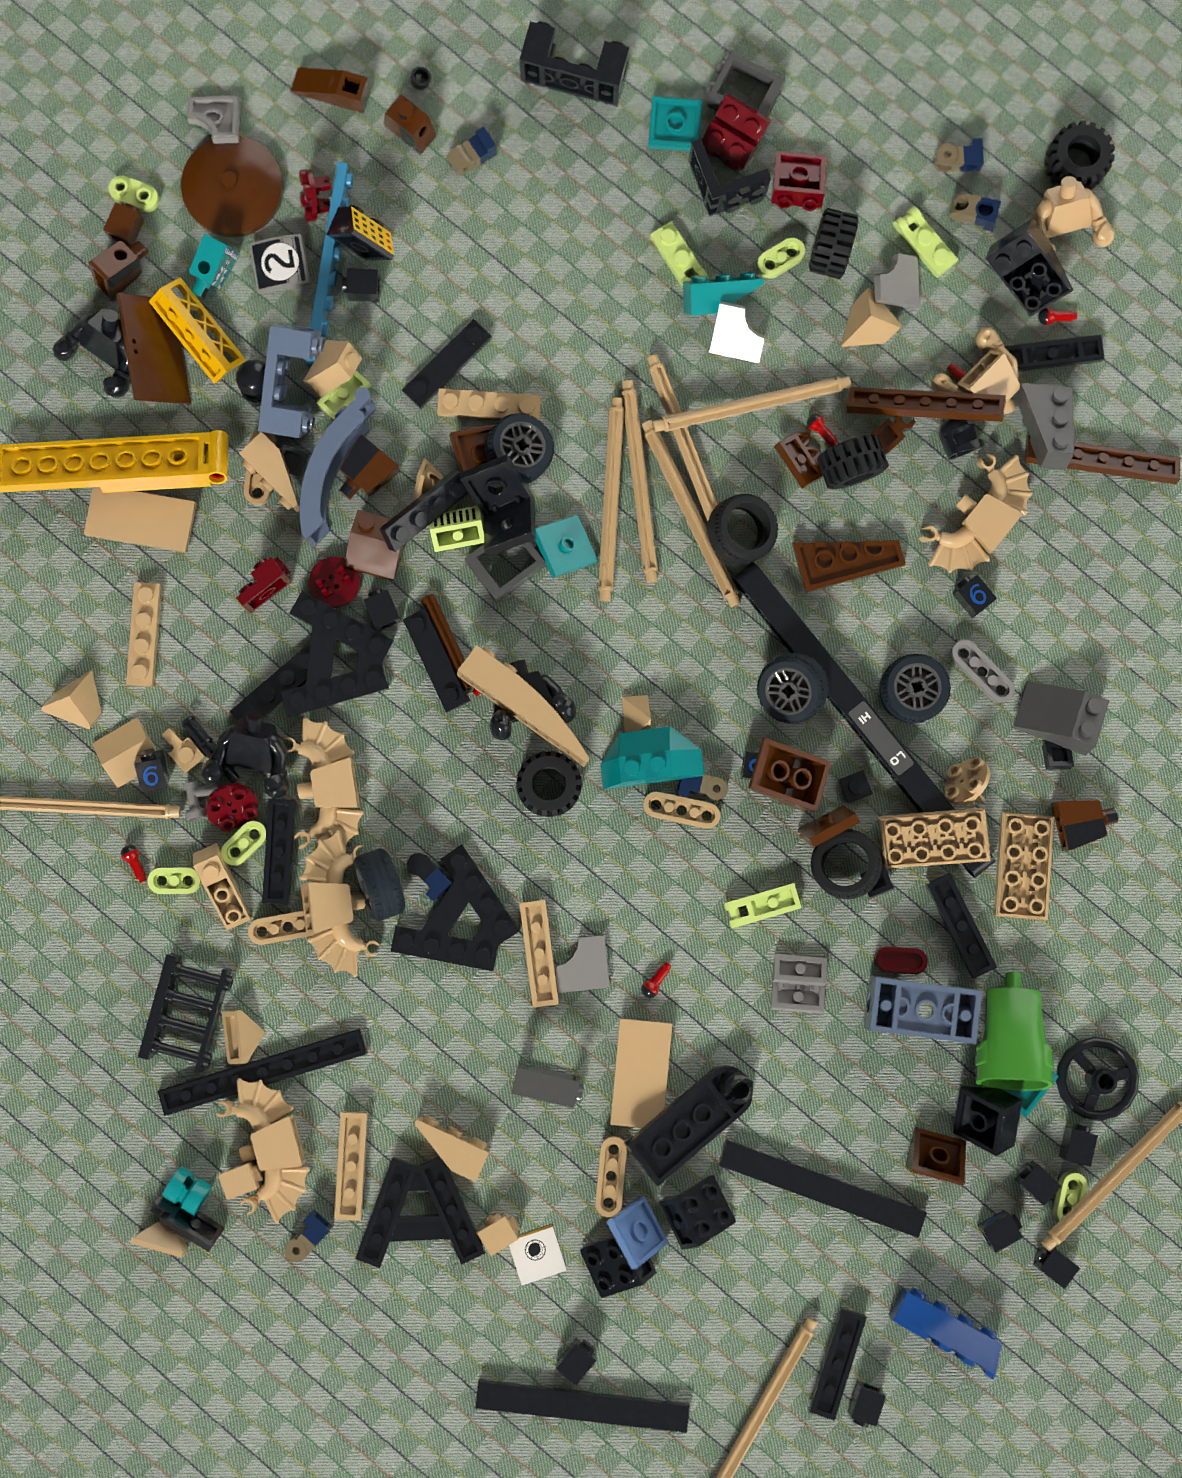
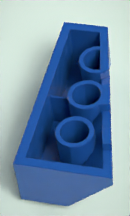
M903 1287L889 1313L890 1318L925 1340L927 1337L932 1339L931 1343L946 1353H950L952 1350L955 1352L954 1355L970 1367L977 1364L984 1371V1375L994 1380L1002 1343L996 1338L997 1333L985 1326H982L981 1329L972 1325L974 1321L962 1313H959L957 1317L949 1312L950 1307L938 1300L935 1303L925 1299L927 1295L915 1287H912L911 1291Z

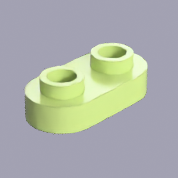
M116 176L109 183L110 195L120 204H131L138 208L139 211L145 213L154 211L159 205L160 198L158 193L148 184L126 176ZM120 185H125L122 191L117 190ZM143 194H149L148 198L145 200H142L141 196Z
M788 238L765 251L759 257L757 263L758 272L761 276L772 279L796 266L804 257V244L797 238ZM792 250L795 252L796 255L794 257H790L787 254V251ZM771 263L774 265V268L770 270L765 265Z
M250 821L244 824L223 845L221 855L224 861L233 866L246 862L266 842L267 828L265 825L257 821ZM255 829L258 830L259 837L252 839L251 832ZM234 848H239L240 855L237 858L232 855Z
M157 868L148 876V886L157 894H192L198 891L202 884L193 868ZM161 876L167 878V883L164 886L159 883ZM187 876L193 878V883L190 886L185 883Z
M1074 1171L1065 1172L1058 1182L1062 1187L1056 1192L1053 1214L1058 1222L1087 1193V1180L1083 1175ZM1073 1180V1186L1068 1188V1183ZM1067 1206L1068 1212L1063 1214V1209Z

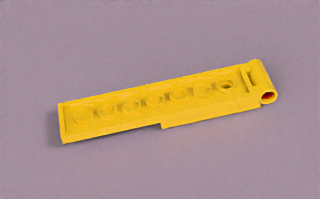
M214 430L204 433L1 444L0 493L101 487L103 493L208 487L211 486V483L223 484L228 478L229 435L224 431Z

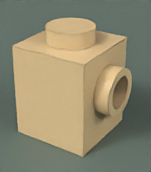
M253 1161L235 1166L218 1175L227 1200L258 1189L262 1185L260 1181L263 1180L262 1172L259 1170L258 1165H254Z
M496 1212L484 1220L486 1224L478 1228L477 1232L488 1253L492 1256L519 1239L518 1231L521 1229L513 1216L509 1218L506 1212L501 1215Z

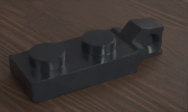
M160 1195L150 1209L152 1213L160 1218L159 1220L164 1225L207 1252H210L225 1229L199 1211L193 1216L181 1208L180 1202L174 1204Z

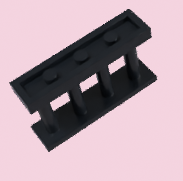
M173 953L166 954L138 1058L149 1060L154 1058V1054L158 1055V1053L195 1062L194 1073L199 1074L205 1068L208 1069L211 1064L213 1053L209 1051L226 991H230L232 988L234 976H231L232 969L229 968L222 969L220 976L186 967L180 962L182 956ZM183 976L218 986L214 1001L177 992L176 988H173L175 979ZM177 1002L211 1011L207 1026L169 1017V1014L166 1013L168 1004ZM167 1027L203 1037L200 1051L196 1052L162 1043V1040L159 1039L161 1029Z

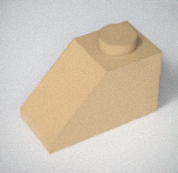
M326 340L323 352H319V356L316 357L303 382L317 397H322L351 379L362 357L347 341Z

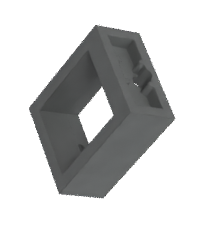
M731 52L727 60L722 59L717 69L719 76L716 82L711 81L705 95L708 96L707 106L716 111L719 110L725 98L719 92L733 68L770 87L758 109L759 113L769 117L783 90L785 78Z
M530 542L522 544L535 562L501 588H499L478 560L486 554L484 544L464 559L494 601L498 603L546 567L538 545L533 547Z
M518 1063L511 1094L574 1108L575 1102L581 1103L584 1084H580L579 1076Z

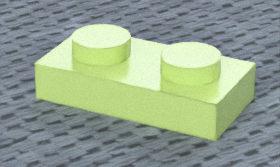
M355 370L351 379L322 396L317 405L329 417L335 420L337 411L343 406L347 407L355 399V391L360 387L369 389L371 384Z

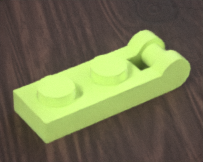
M913 206L907 211L906 216L903 218L899 217L893 222L898 233L936 278L940 277L957 263L958 259L925 221L917 207ZM912 223L917 227L913 232L909 229V225Z
M672 221L650 234L651 240L682 288L683 281H691V278L685 275L691 270L694 276H707V280L709 279L706 271L700 266Z
M794 883L724 903L725 910L729 911L731 920L729 924L731 928L802 908ZM746 905L748 915L741 917L738 907Z

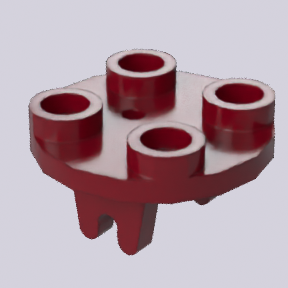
M311 169L299 170L301 186L304 185V191L300 192L301 207H304L305 221L314 222L317 221V214L326 213L330 210V199L317 198V195H320V191L332 189L330 177L313 176Z
M342 557L322 559L313 567L309 575V588L313 597L333 608L348 605L356 598L361 588L358 571L344 568L345 559Z
M240 783L220 786L206 800L205 811L208 820L224 832L241 827L258 816V801L255 793L249 787Z

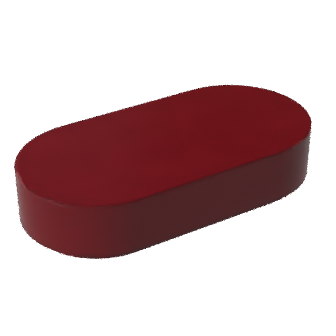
M884 946L877 950L874 957L877 968L888 973L916 975L922 973L928 964L926 954L917 948Z

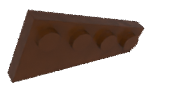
M899 540L792 543L805 593L906 565Z

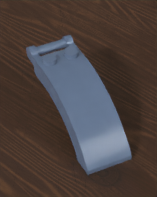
M365 387L358 388L355 391V399L347 407L343 406L335 414L336 419L326 429L314 448L304 474L300 495V525L303 537L313 548L330 532V528L327 526V505L337 472L361 434L365 437L370 431V427L365 421L375 412L376 407L373 400H371L370 391Z

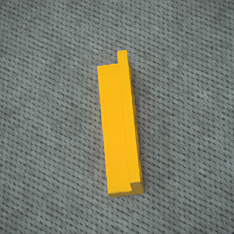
M181 277L161 287L150 299L149 303L214 384L221 381L229 371L238 367L246 360ZM177 287L184 295V300L178 298L172 290ZM190 310L196 311L200 316V320L193 318ZM206 330L213 332L217 337V341L210 339L206 334ZM223 351L230 353L235 361L229 363L224 357Z

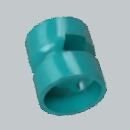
M181 1166L166 1186L162 1196L174 1204L180 1202L181 1208L194 1216L206 1200L213 1185L202 1178L194 1179V1173Z

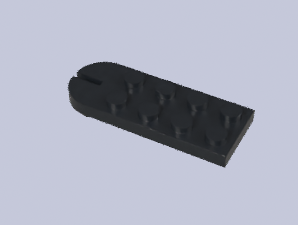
M720 1065L711 1069L624 1143L656 1186H660L749 1108L753 1097V1082L747 1079L748 1075L729 1065ZM741 1080L736 1086H734V1087L731 1089L732 1084H733L735 1081Z

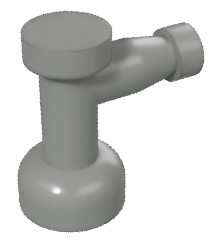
M198 782L183 784V790L187 792L190 808L185 814L186 821H197L207 818L205 809L200 808L199 798L209 796L218 788V784L199 787Z

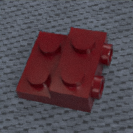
M727 94L702 138L706 153L713 157L720 155L725 158V164L734 170L744 169L751 161L772 120L732 95Z
M776 151L771 204H777L778 207L783 209L791 206H802L806 211L822 208L825 195L826 155Z
M278 556L268 560L264 558L253 567L254 571L250 574L257 582L246 584L240 589V595L236 597L239 603L250 613L254 612L291 583V580L288 578L291 572Z

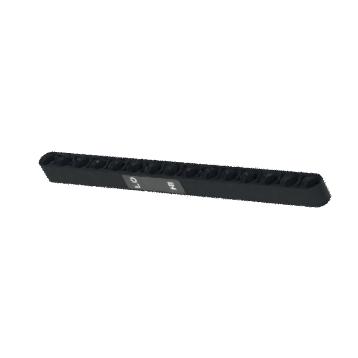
M751 562L732 577L735 585L790 653L805 654L822 666L828 679L829 690L827 699L919 813L955 810L763 571L754 562ZM990 853V861L961 864L972 877L976 878L996 861Z

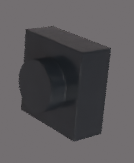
M283 444L281 452L284 455L289 474L299 479L309 455L306 452Z
M1045 742L1042 745L1046 770L1071 769L1074 766L1072 750L1052 742Z
M864 770L838 779L847 804L873 794Z
M882 864L881 875L877 884L868 892L870 899L894 890L884 864ZM867 871L860 873L861 879Z

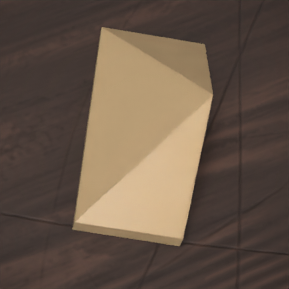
M648 695L622 697L625 733L651 729Z
M242 1010L222 1012L227 1063H247L266 1032Z
M161 1221L140 1231L130 1241L131 1244L180 1258L188 1250L182 1235L170 1229Z

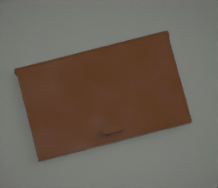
M125 293L116 294L134 400L191 405L181 341L149 303L152 297Z

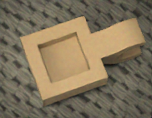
M169 728L161 734L174 748L168 754L185 774L206 758L205 754L190 737L183 741L173 728Z

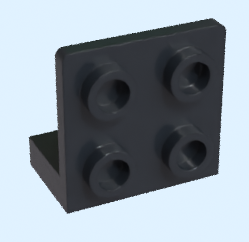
M714 1175L704 1178L681 1194L668 1196L659 1201L682 1250L700 1247L736 1222Z
M615 1237L584 1246L580 1249L601 1298L642 1286L657 1273L651 1258L638 1268L631 1269Z

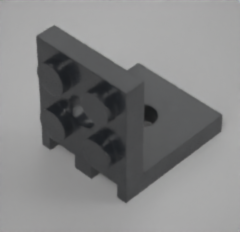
M702 139L691 142L688 162L709 217L724 211L731 213L738 210L741 205L747 203L754 205L764 200L771 180L768 169L718 185Z
M508 455L460 473V480L484 515V551L488 557L536 539L535 498ZM491 483H500L502 486L494 488L489 485Z

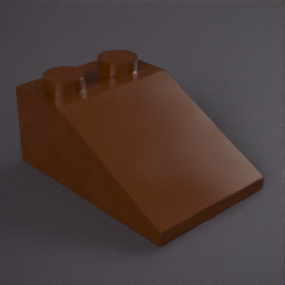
M764 737L761 741L748 788L795 809L817 812L831 761Z

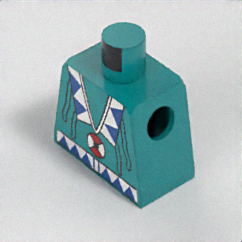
M204 234L189 269V273L197 277L191 291L205 299L211 285L221 289L240 254L226 244Z

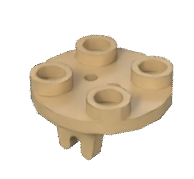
M980 757L967 759L959 765H952L947 771L948 778L944 787L945 797L957 805L969 804L970 806H975L976 801L981 804L984 803L982 793L988 785L991 776L990 767Z

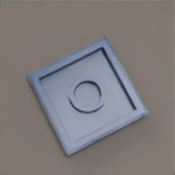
M644 1195L637 1197L606 1221L631 1269L641 1266L669 1243Z

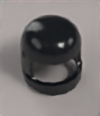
M253 359L243 362L238 367L235 381L244 399L250 405L258 407L261 406V400H252L246 394L258 395L262 393L266 364L263 361Z
M948 419L940 426L938 435L949 460L961 457L985 446L981 438L978 439L973 420Z

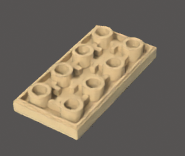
M93 487L84 535L187 553L197 503L195 501L137 491L103 493L101 487Z
M985 808L879 817L883 858L886 869L991 860Z
M1001 812L994 916L1048 920L1054 816Z
M620 1018L610 1125L643 1128L665 1109L672 1023Z

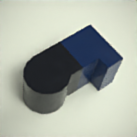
M415 853L408 858L407 869L411 874L419 876L430 887L425 894L432 901H436L453 884L425 854Z

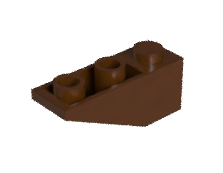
M298 67L290 91L293 94L364 113L371 89L368 77L344 70Z

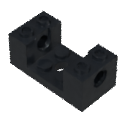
M530 21L519 59L521 82L618 107L628 71L629 47L619 41H604L596 70L585 63L577 65L568 62L562 57H554L555 43H553L555 28L546 22L539 21L535 23Z

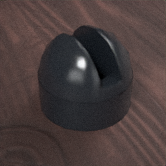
M424 67L414 68L410 76L412 87L416 90L426 89L431 81L430 72ZM417 75H420L421 83H418Z

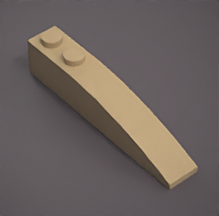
M476 645L458 669L457 676L581 766L585 767L590 758L559 714L535 689L516 674L517 670L512 665L506 662L502 664L495 659L496 655L486 647L481 649Z

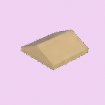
M138 717L92 743L101 765L117 788L137 778L134 767L136 755L146 749L157 751Z

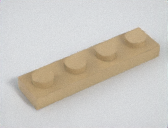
M439 388L437 416L500 420L510 414L524 413L534 416L539 420L541 395Z
M134 582L126 685L154 687L162 592L161 584Z
M546 900L519 903L532 1006L535 1008L557 1005L559 1000Z
M341 1111L334 1220H362L368 1112Z

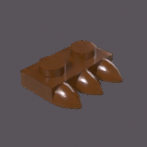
M798 432L779 441L774 448L803 489L821 479L823 475L818 461L815 462L819 456L820 449L805 447L810 440V434Z

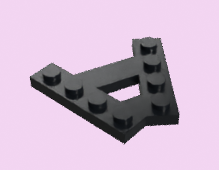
M301 591L289 615L312 627L306 685L281 692L288 718L388 689L381 663L390 649L393 640ZM335 640L358 652L356 671L331 678Z
M461 844L441 858V861L455 881L422 930L395 926L390 952L494 971L498 946L520 930ZM470 903L483 922V926L473 940L448 936Z
M437 1156L425 1163L415 1165L393 1157L355 1259L380 1268L390 1242L450 1239L461 1265L485 1254L486 1251L452 1175L442 1158ZM408 1191H428L438 1214L400 1216Z

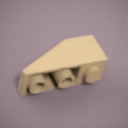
M260 432L239 453L244 459L241 464L251 474L256 471L262 477L259 482L269 492L274 489L280 495L277 500L287 510L293 508L298 513L300 511V504L284 455Z
M218 843L193 853V867L226 930L250 921L251 917L231 869L221 855Z
M425 1115L424 1118L419 1116L415 1126L450 1170L476 1182L490 1151L486 1147L487 1143L475 1137L469 1140L462 1136V1131L452 1126H449L448 1129L438 1125L439 1121L428 1115Z

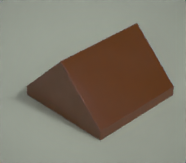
M915 1127L905 1167L916 1174L963 1186L965 1184L966 1141Z

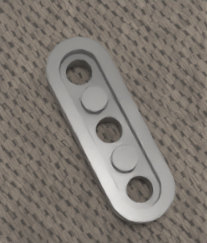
M960 640L953 645L950 652L952 661L993 702L1004 703L1013 697L1015 692L1013 682L972 641ZM961 649L967 652L966 658H962L959 655ZM978 668L985 670L984 677L978 675ZM997 686L1003 688L1004 692L1002 695L996 693Z

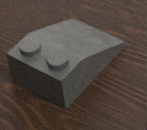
M1028 681L1012 728L1085 756L1096 747L1110 700L1082 690Z

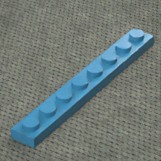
M337 162L326 234L338 207H346L350 203L347 191L348 188L352 189L354 175L350 173L348 163ZM326 234L310 328L322 330L321 336L323 337L328 336L329 321L326 320L327 312H331L333 308V296H330L331 288L336 287L337 271H334L335 264L340 262L341 259L339 243ZM312 356L311 359H305L308 367L312 366L316 357Z

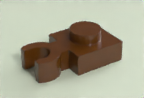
M896 416L894 423L888 418L870 434L879 436L885 456L904 440L906 436L901 431L910 430L916 422L914 419L910 423L905 424L901 420L903 416Z

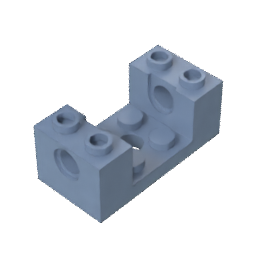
M284 323L270 326L258 431L300 438L308 434L309 430H313L315 414H312V407L282 402V399H286L288 384L284 383L285 374L289 373L291 358L288 356L303 359L319 356V352H323L325 338L321 336L322 330Z
M870 975L864 1028L870 1031L976 1044L982 991L972 988L927 984ZM922 1003H929L932 1007V1013L927 1018H922L918 1013V1008Z

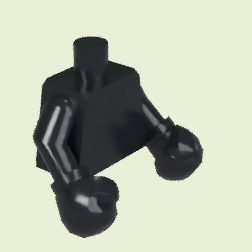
M101 309L97 314L94 312L81 317L71 331H68L65 336L55 342L53 347L54 356L60 361H68L75 356V349L80 343L82 347L115 369L111 377L103 380L105 393L114 398L124 397L129 390L130 372L121 320L118 318V313L111 309Z
M525 659L510 663L517 670L516 674L535 689L566 724L573 721L576 717V705L563 693L561 687L548 675H541L539 671L529 673ZM494 703V712L489 728L494 738L504 741L511 736V723L518 722L519 720Z
M251 711L247 713L246 718H239L236 725L229 726L220 735L213 754L210 755V758L202 767L201 776L207 783L211 785L217 784L223 776L222 767L224 761L225 764L269 773L270 777L264 781L265 792L269 797L279 799L286 795L288 790L287 771L285 770L288 749L281 737L277 735L276 726L262 722V714L257 711Z

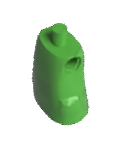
M1019 972L1005 973V988H992L986 991V1022L982 1040L976 1048L975 1066H977L976 1084L981 1087L1011 1091H1036L1053 1087V1050L1047 1044L1045 1037L1041 992L1034 989L1021 988V973Z

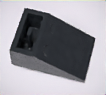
M1033 218L990 246L985 259L1030 317L1073 291V287L1049 239Z

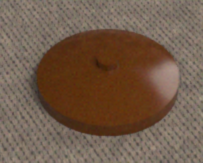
M239 136V143L213 144L212 139L205 142L189 157L182 172L181 194L188 212L202 228L215 235L242 237L259 231L274 218L283 199L284 183L277 161L267 148L247 137Z

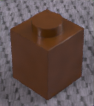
M115 202L103 231L109 239L116 242L123 241L126 246L131 247L138 237L144 219L140 215L139 209L128 203H125L123 206Z

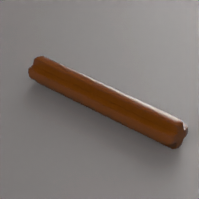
M434 594L426 595L422 598L421 602L424 608L427 609L457 673L465 658ZM459 678L462 686L465 689H469L472 687L468 683L463 681L461 678Z

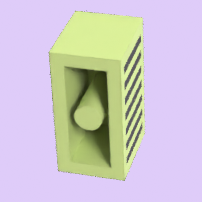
M478 506L446 511L429 525L435 552L484 543V526Z

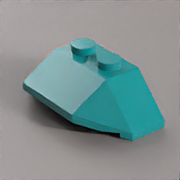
M671 726L620 733L600 764L603 790L705 776L702 750Z

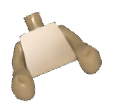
M1071 176L1064 177L1061 181V186L1046 190L1043 200L1032 214V218L1048 239L1093 226L1094 233L1092 238L1098 247H1106L1114 239V230L1109 222H1107L1106 216L1104 217L1098 198L1090 189H1085L1081 182Z
M983 327L978 330L975 341L979 351L986 355L957 385L952 383L951 378L944 373L934 375L931 381V389L936 392L1006 395L1004 414H1009L1016 408V403L1011 397L1020 389L1017 379V360L1004 347V343L994 329Z

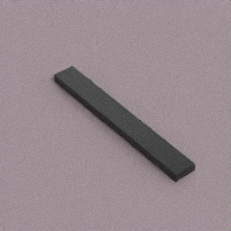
M361 1028L166 1087L157 1092L164 1116L238 1094V1078L246 1082L262 1080L264 1085H268L368 1054Z
M727 1140L719 1162V1166L917 1238H919L927 1214L926 1211Z
M479 1379L475 1409L687 1433L690 1405L689 1403Z

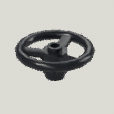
M1090 1037L1079 1040L1064 1052L1057 1065V1075L1059 1077L1056 1079L1060 1098L1070 1111L1084 1119L1103 1121L1117 1117L1130 1107L1138 1093L1139 1073L1135 1060L1124 1046L1111 1039ZM1093 1047L1108 1049L1117 1054L1126 1067L1110 1070L1102 1066H1094L1082 1051ZM1072 1060L1085 1072L1084 1080L1089 1088L1083 1106L1077 1103L1070 1094L1066 1082L1068 1067ZM1128 1079L1127 1090L1118 1103L1111 1108L1094 1110L1100 1094L1112 1093L1116 1089L1118 1081Z

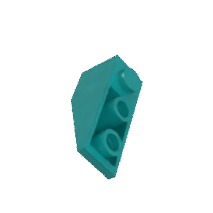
M742 272L740 277L731 278V274H717L716 279L708 280L707 276H692L691 281H683V311L691 316L716 314L719 310L720 301L734 303L763 285L764 279L755 276V272Z

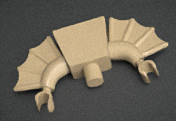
M986 454L989 459L988 465L984 464L982 458H977V465L982 469H987L989 473L987 476L990 480L991 488L988 494H985L978 503L966 494L957 503L956 507L967 515L960 524L961 528L954 533L941 532L940 534L933 526L921 528L929 532V538L919 537L921 542L927 543L937 540L939 543L928 563L930 567L940 566L946 569L948 573H952L956 569L972 571L977 564L990 561L988 555L995 550L1022 514H1027V501L1032 496V492L1027 484L1029 472H1026L1020 465L1019 455H1014L999 469L994 467L996 464L994 455Z
M307 717L303 718L301 744L296 743L291 737L283 739L292 742V747L288 750V753L298 751V754L310 759L314 768L310 771L311 782L297 784L299 799L314 797L315 807L320 808L319 819L316 824L309 828L310 831L307 833L298 832L293 841L300 836L304 837L306 843L298 848L304 849L313 837L317 841L319 839L326 840L336 830H339L346 850L348 841L359 834L358 822L364 814L361 810L341 809L360 808L354 760L347 758L354 755L355 751L347 746L344 738L345 735L333 731L328 726L327 721L315 723Z
M336 830L330 838L326 840L319 839L314 852L305 856V870L299 877L300 880L311 881V883L300 884L306 934L318 933L307 939L315 948L318 960L329 963L335 973L346 971L353 975V977H357L358 952L363 950L366 956L373 958L377 955L369 953L368 946L374 945L379 947V944L376 941L364 943L362 939L352 935L348 923L354 919L353 910L365 908V899L362 893L351 895L349 884H343L345 870L353 865V861L357 857L356 850L363 847V845H355L350 855L346 854L341 833L339 830Z
M238 1078V1106H234L232 1101L229 1100L220 1101L217 1104L225 1105L226 1112H217L216 1115L218 1117H227L236 1114V1117L245 1118L250 1122L254 1129V1132L250 1134L252 1144L239 1148L240 1158L243 1163L257 1160L259 1170H265L263 1186L256 1191V1195L247 1196L240 1203V1207L245 1202H249L252 1205V1209L247 1215H250L258 1209L260 1201L263 1200L274 1222L279 1223V1220L285 1213L296 1210L298 1198L307 1191L305 1179L310 1171L309 1167H300L306 1163L294 1114L283 1117L293 1111L294 1108L284 1101L280 1090L269 1089L263 1084L262 1080L246 1082Z

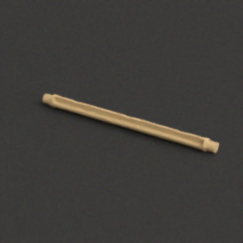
M657 354L648 357L649 371L666 415L682 413L663 363H660ZM688 427L673 430L674 436L708 521L711 512L717 506V502Z
M837 376L811 384L663 416L659 420L652 421L654 432L663 430L668 432L694 424L801 401L815 396L841 392L842 389L851 387V380L849 376L842 378Z
M626 380L622 382L623 391L621 394L641 543L643 573L646 577V583L658 582V568L638 416L637 392L634 390L633 380Z
M619 397L612 398L611 407L609 408L598 591H600L599 601L602 602L611 601L614 581L624 419L623 399Z
M652 420L643 423L641 426L645 432L644 436L714 575L724 599H727L731 608L741 604L737 595L739 592L722 558L711 547L707 528L668 452L669 450L660 432H654Z
M0 796V810L142 816L165 819L181 817V806H171V804H136Z
M1178 1101L1116 1166L1047 1233L1048 1236L1041 1242L1047 1250L1051 1251L1056 1245H1060L1182 1122V1101Z
M807 1317L803 1326L800 1325L797 1334L715 1478H733L805 1348L813 1337V1331L818 1324L815 1320Z

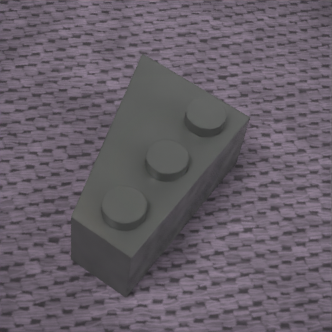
M1021 383L1014 402L1016 406H1019L1023 416L1022 422L1024 427L1026 426L1031 437L1030 443L1040 468L1066 470L1074 455L1073 388Z

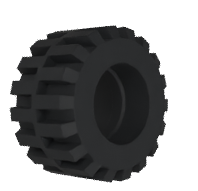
M1080 121L1078 125L1073 122L1067 128L1064 126L1047 149L1045 154L1047 157L1044 160V166H1048L1045 172L1047 176H1052L1050 181L1053 185L1057 182L1061 186L1062 179L1068 176L1074 177L1077 181L1081 182L1085 189L1092 190L1096 185H1099L1111 169L1115 159V155L1112 154L1115 146L1110 144L1112 138L1110 135L1105 136V129L1103 127L1097 129L1095 127L1096 123L1091 122L1090 125H1086V121ZM1080 149L1084 151L1090 158L1091 166L1081 167L1074 164L1068 156V150Z
M827 207L822 214L809 262L810 272L840 279L844 275L859 221L857 215Z
M863 435L846 440L828 448L817 458L828 489H842L876 477L889 467L879 436Z
M542 751L536 755L533 754L527 761H524L517 774L516 788L520 800L528 810L539 816L554 817L569 811L577 803L581 793L582 779L579 769L572 759L570 760L566 755L556 751ZM554 769L563 776L565 787L559 797L547 800L541 798L535 792L534 779L542 770Z

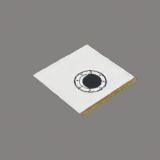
M552 1225L519 1235V1239L509 1245L521 1285L567 1271Z

